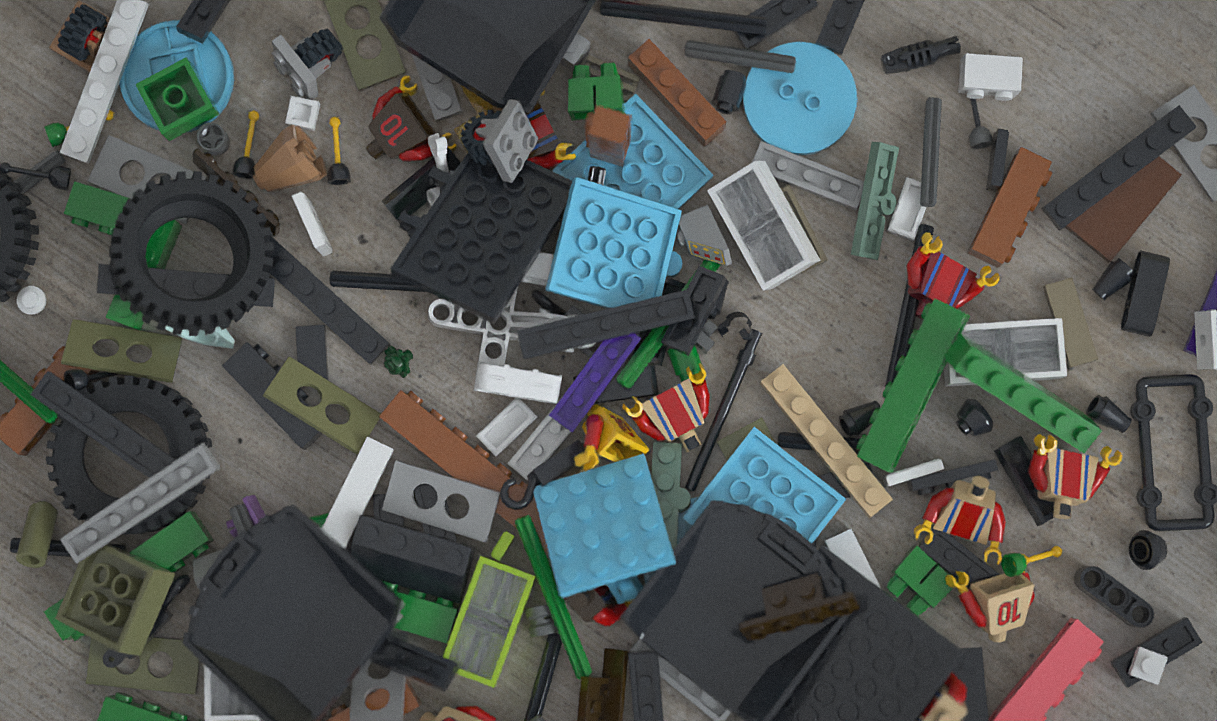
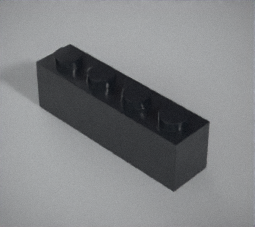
M246 342L222 367L301 449L306 450L323 433L263 396L281 367L278 364L273 367L266 360L270 355L258 343L253 346ZM300 387L297 390L299 401L305 406L312 407L306 401L309 396Z

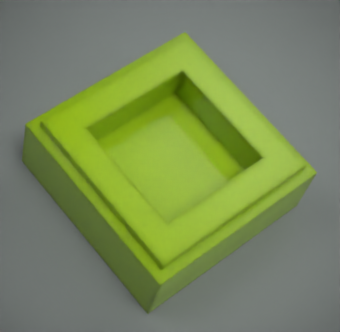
M508 531L503 532L491 552V557L502 561L516 536Z

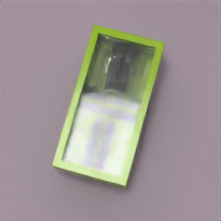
M480 556L443 655L444 658L458 664L459 670L456 674L493 688L497 685L536 580L535 575Z

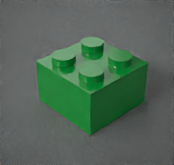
M187 57L135 84L161 134L168 141L220 115L194 65Z

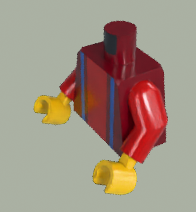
M930 233L923 234L921 238L923 247H918L906 265L909 284L908 294L920 301L915 316L921 319L927 303L932 304L934 298L959 309L985 289L984 285L995 286L1000 279L998 273H995L991 278H985L992 269L990 266H984L980 270L981 277L979 279L975 278L977 273L939 252L943 246L939 236L936 237L933 243H930L933 238Z

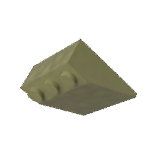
M106 544L79 562L55 619L117 652L141 656L175 573L141 557Z

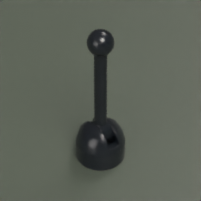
M7 162L0 164V171L4 174L14 172L48 178L53 187L68 190L71 168L56 167L50 173L13 167Z
M72 369L65 371L64 381L80 391L87 387L91 380L120 374L101 372L87 375L83 370Z

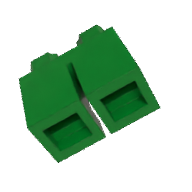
M615 63L601 64V76L591 77L588 65L574 66L572 78L568 79V113L572 121L587 120L589 112L595 113L597 105L625 114L623 83L620 75H618Z
M913 545L901 562L891 571L893 576L885 586L896 598L908 587L915 595L905 606L917 616L928 608H934L953 589L946 583V576L949 574L939 565H935L936 562L917 545Z

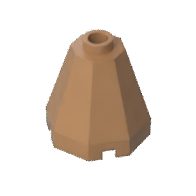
M291 124L281 131L256 163L253 178L260 189L274 192L319 181L327 176V170L322 156L320 155L316 159L313 150L317 148L314 142L300 126L295 127V125Z

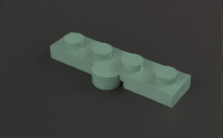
M872 141L851 255L874 260L879 258L886 221L884 215L892 214L896 208V197L891 193L899 147Z
M653 442L651 478L673 550L677 545L679 513L688 510L691 504L689 492L685 488L680 487L682 443Z

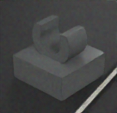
M710 319L705 323L695 343L705 354L714 346L715 342L709 337L718 328Z

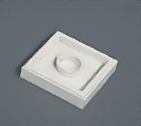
M302 192L292 195L315 249L323 257L331 254L333 251L312 202Z

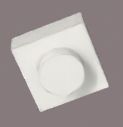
M291 96L285 124L287 126L293 124L295 127L300 126L302 129L315 131L320 102Z
M1137 646L1128 674L1159 685L1168 657Z

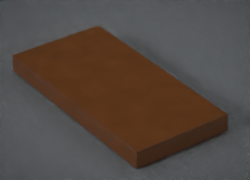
M1158 156L1065 226V228L1109 263L1182 174Z

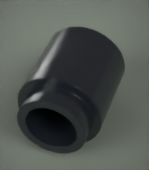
M725 70L723 75L719 77L712 99V104L716 106L715 109L718 112L732 114V112L739 110L747 85L744 74L734 70Z

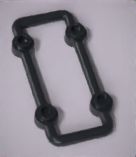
M1197 375L1147 376L1141 378L1136 384V401L1130 408V414L1138 422L1143 487L1137 492L1136 499L1138 504L1144 508L1146 524L1154 531L1201 530L1210 527L1214 522L1217 486L1212 483L1207 418L1213 412V403L1205 397L1204 382ZM1193 386L1194 398L1188 403L1187 410L1196 422L1200 485L1195 488L1194 498L1198 504L1202 505V518L1157 520L1156 507L1162 502V493L1154 486L1150 420L1154 418L1156 408L1148 400L1147 388Z

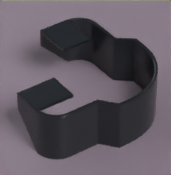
M743 312L730 313L726 316V320L718 326V331L723 337L724 334L729 332L727 327L730 326L733 319L745 317L748 319L747 324L751 331L748 334L746 329L743 328L739 333L744 340H750L755 337V333L751 328L752 322Z

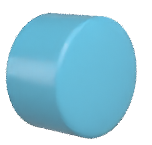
M672 251L666 275L669 278L677 276L682 269V259L674 251Z

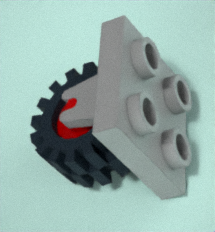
M325 28L324 30H319L318 33H313L311 37L307 36L292 47L282 35H279L272 40L273 52L271 54L275 59L273 64L282 76L287 74L292 80L290 85L300 98L305 96L306 99L314 100L318 97L316 78L331 67V62L338 59L337 56L341 55L343 46L331 31Z
M509 99L502 112L497 110L494 113L493 110H488L487 115L484 112H480L479 118L476 119L475 116L470 118L472 123L466 122L464 125L466 130H462L461 135L463 137H461V140L474 162L478 163L480 161L482 165H486L487 161H489L490 164L495 165L503 181L513 183L517 174L522 170L530 152L535 148L538 137L520 102Z

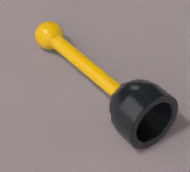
M252 110L248 114L250 123L244 156L235 161L232 169V175L244 179H254L253 175H255L254 166L256 164L249 156L255 122L259 119V113Z
M335 116L329 120V124L333 129L335 163L330 166L327 172V179L330 185H345L351 182L350 171L340 160L338 127L341 121Z

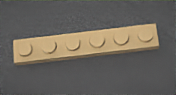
M784 364L760 382L762 387L869 519L893 500Z

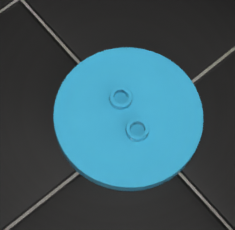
M180 20L161 22L141 32L135 40L120 80L121 93L128 108L140 121L158 131L160 130L135 85L138 82L187 57L194 65L219 114H221L229 102L234 86L232 60L219 38L210 32L204 43L201 44L177 32L176 26ZM216 116V117H214V118H212V119L206 121V122L203 123V124H206V123H209V122L211 123V122H212L213 120H215L218 116ZM203 124L191 129L188 132L198 130Z
M791 42L768 51L769 53L794 56L796 58V67L793 73L752 67L745 82L747 85L743 95L744 113L749 126L762 142L796 155L814 154L829 148L844 135L855 115L857 91L850 70L835 53L814 43Z

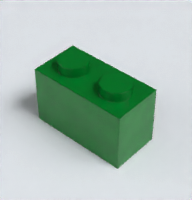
M74 181L64 214L72 219L71 223L83 228H88L89 224L98 226V232L112 236L119 213H122L126 201L132 200L122 195Z

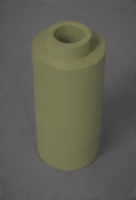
M39 501L29 506L16 555V560L24 566L39 568L46 563L58 516L57 509L49 502Z

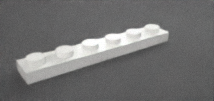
M117 0L60 153L85 163H90L149 6L147 2L142 0Z

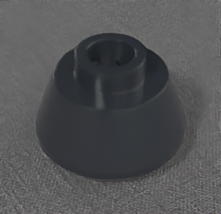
M967 399L957 413L959 420L956 421L958 428L964 435L971 434L973 437L991 432L994 423L986 409L977 400Z
M1141 530L1133 535L1129 543V555L1138 568L1150 570L1165 560L1167 545L1161 536L1148 530Z

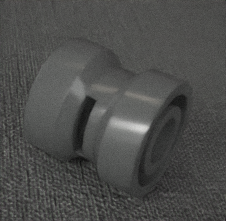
M209 122L199 128L197 141L207 153L212 156H219L228 150L230 138L220 125Z
M547 604L525 609L526 618L530 620L531 624L529 628L530 638L558 632Z

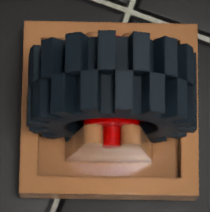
M78 0L49 48L90 72L110 18Z

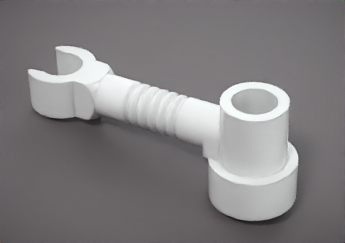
M439 133L429 136L428 144L435 157L436 167L449 173L446 159L448 145L445 136L440 138ZM438 186L427 191V199L431 207L440 195Z

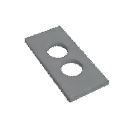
M1195 85L1153 111L1151 115L1157 122L1180 105L1189 118H1196L1204 124L1206 133L1201 141L1191 142L1184 137L1174 144L1173 147L1211 202L1217 200V169L1207 168L1202 163L1200 154L1207 145L1217 146V117Z
M108 135L87 181L132 200L134 192L139 188L144 191L146 183L159 174H169L174 180L177 172L186 171V178H192L194 171ZM131 161L141 163L145 170L143 180L136 185H127L121 179L122 167ZM202 175L201 180H207V177ZM179 218L175 220L187 224L189 218Z
M395 460L382 510L486 543L500 498V492ZM429 484L435 488L438 499L432 508H421L414 501L413 494L418 485ZM455 493L463 495L469 503L467 515L459 519L451 517L445 509L447 497Z
M406 631L389 633V635L408 642V632ZM368 660L352 680L349 721H403L406 676L391 670L382 679H372L368 676V667L372 662ZM375 689H385L390 694L388 704L380 710H371L365 704L366 697Z

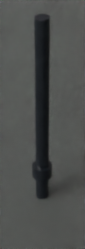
M752 329L755 337L747 340L744 349H740L738 353L736 368L686 482L685 488L696 491L748 366H752L756 355L754 352L763 334L757 330Z

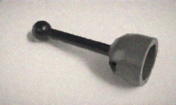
M970 98L975 128L969 136L971 149L987 148L993 145L992 135L986 127L981 126L976 99Z

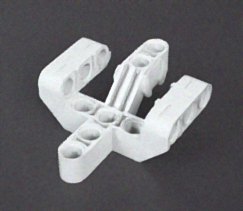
M540 252L521 282L546 286L554 255ZM517 289L500 314V317L504 318L506 322V327L502 330H494L489 321L478 317V321L474 325L468 326L464 324L461 316L466 310L443 299L435 300L430 305L428 318L434 326L482 335L474 391L544 403H558L562 375L542 373L536 369H518L505 364L508 341L518 340L517 330L579 315L568 314V316L552 314L549 310L539 308V313L514 311ZM438 306L446 307L449 311V317L443 321L437 320L433 315V310ZM595 343L575 348L588 349L592 347ZM490 344H496L501 349V356L491 359L486 355L485 348ZM574 348L563 350L562 352L572 353Z

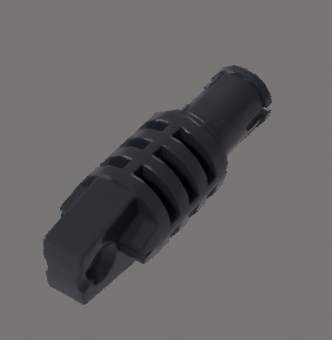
M956 35L936 42L927 39L897 48L882 55L881 64L885 74L908 72L913 69L933 65L939 58L960 54V42L956 43L959 39Z

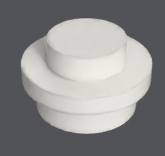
M27 286L19 292L17 305L26 314H38L46 305V295L38 287Z

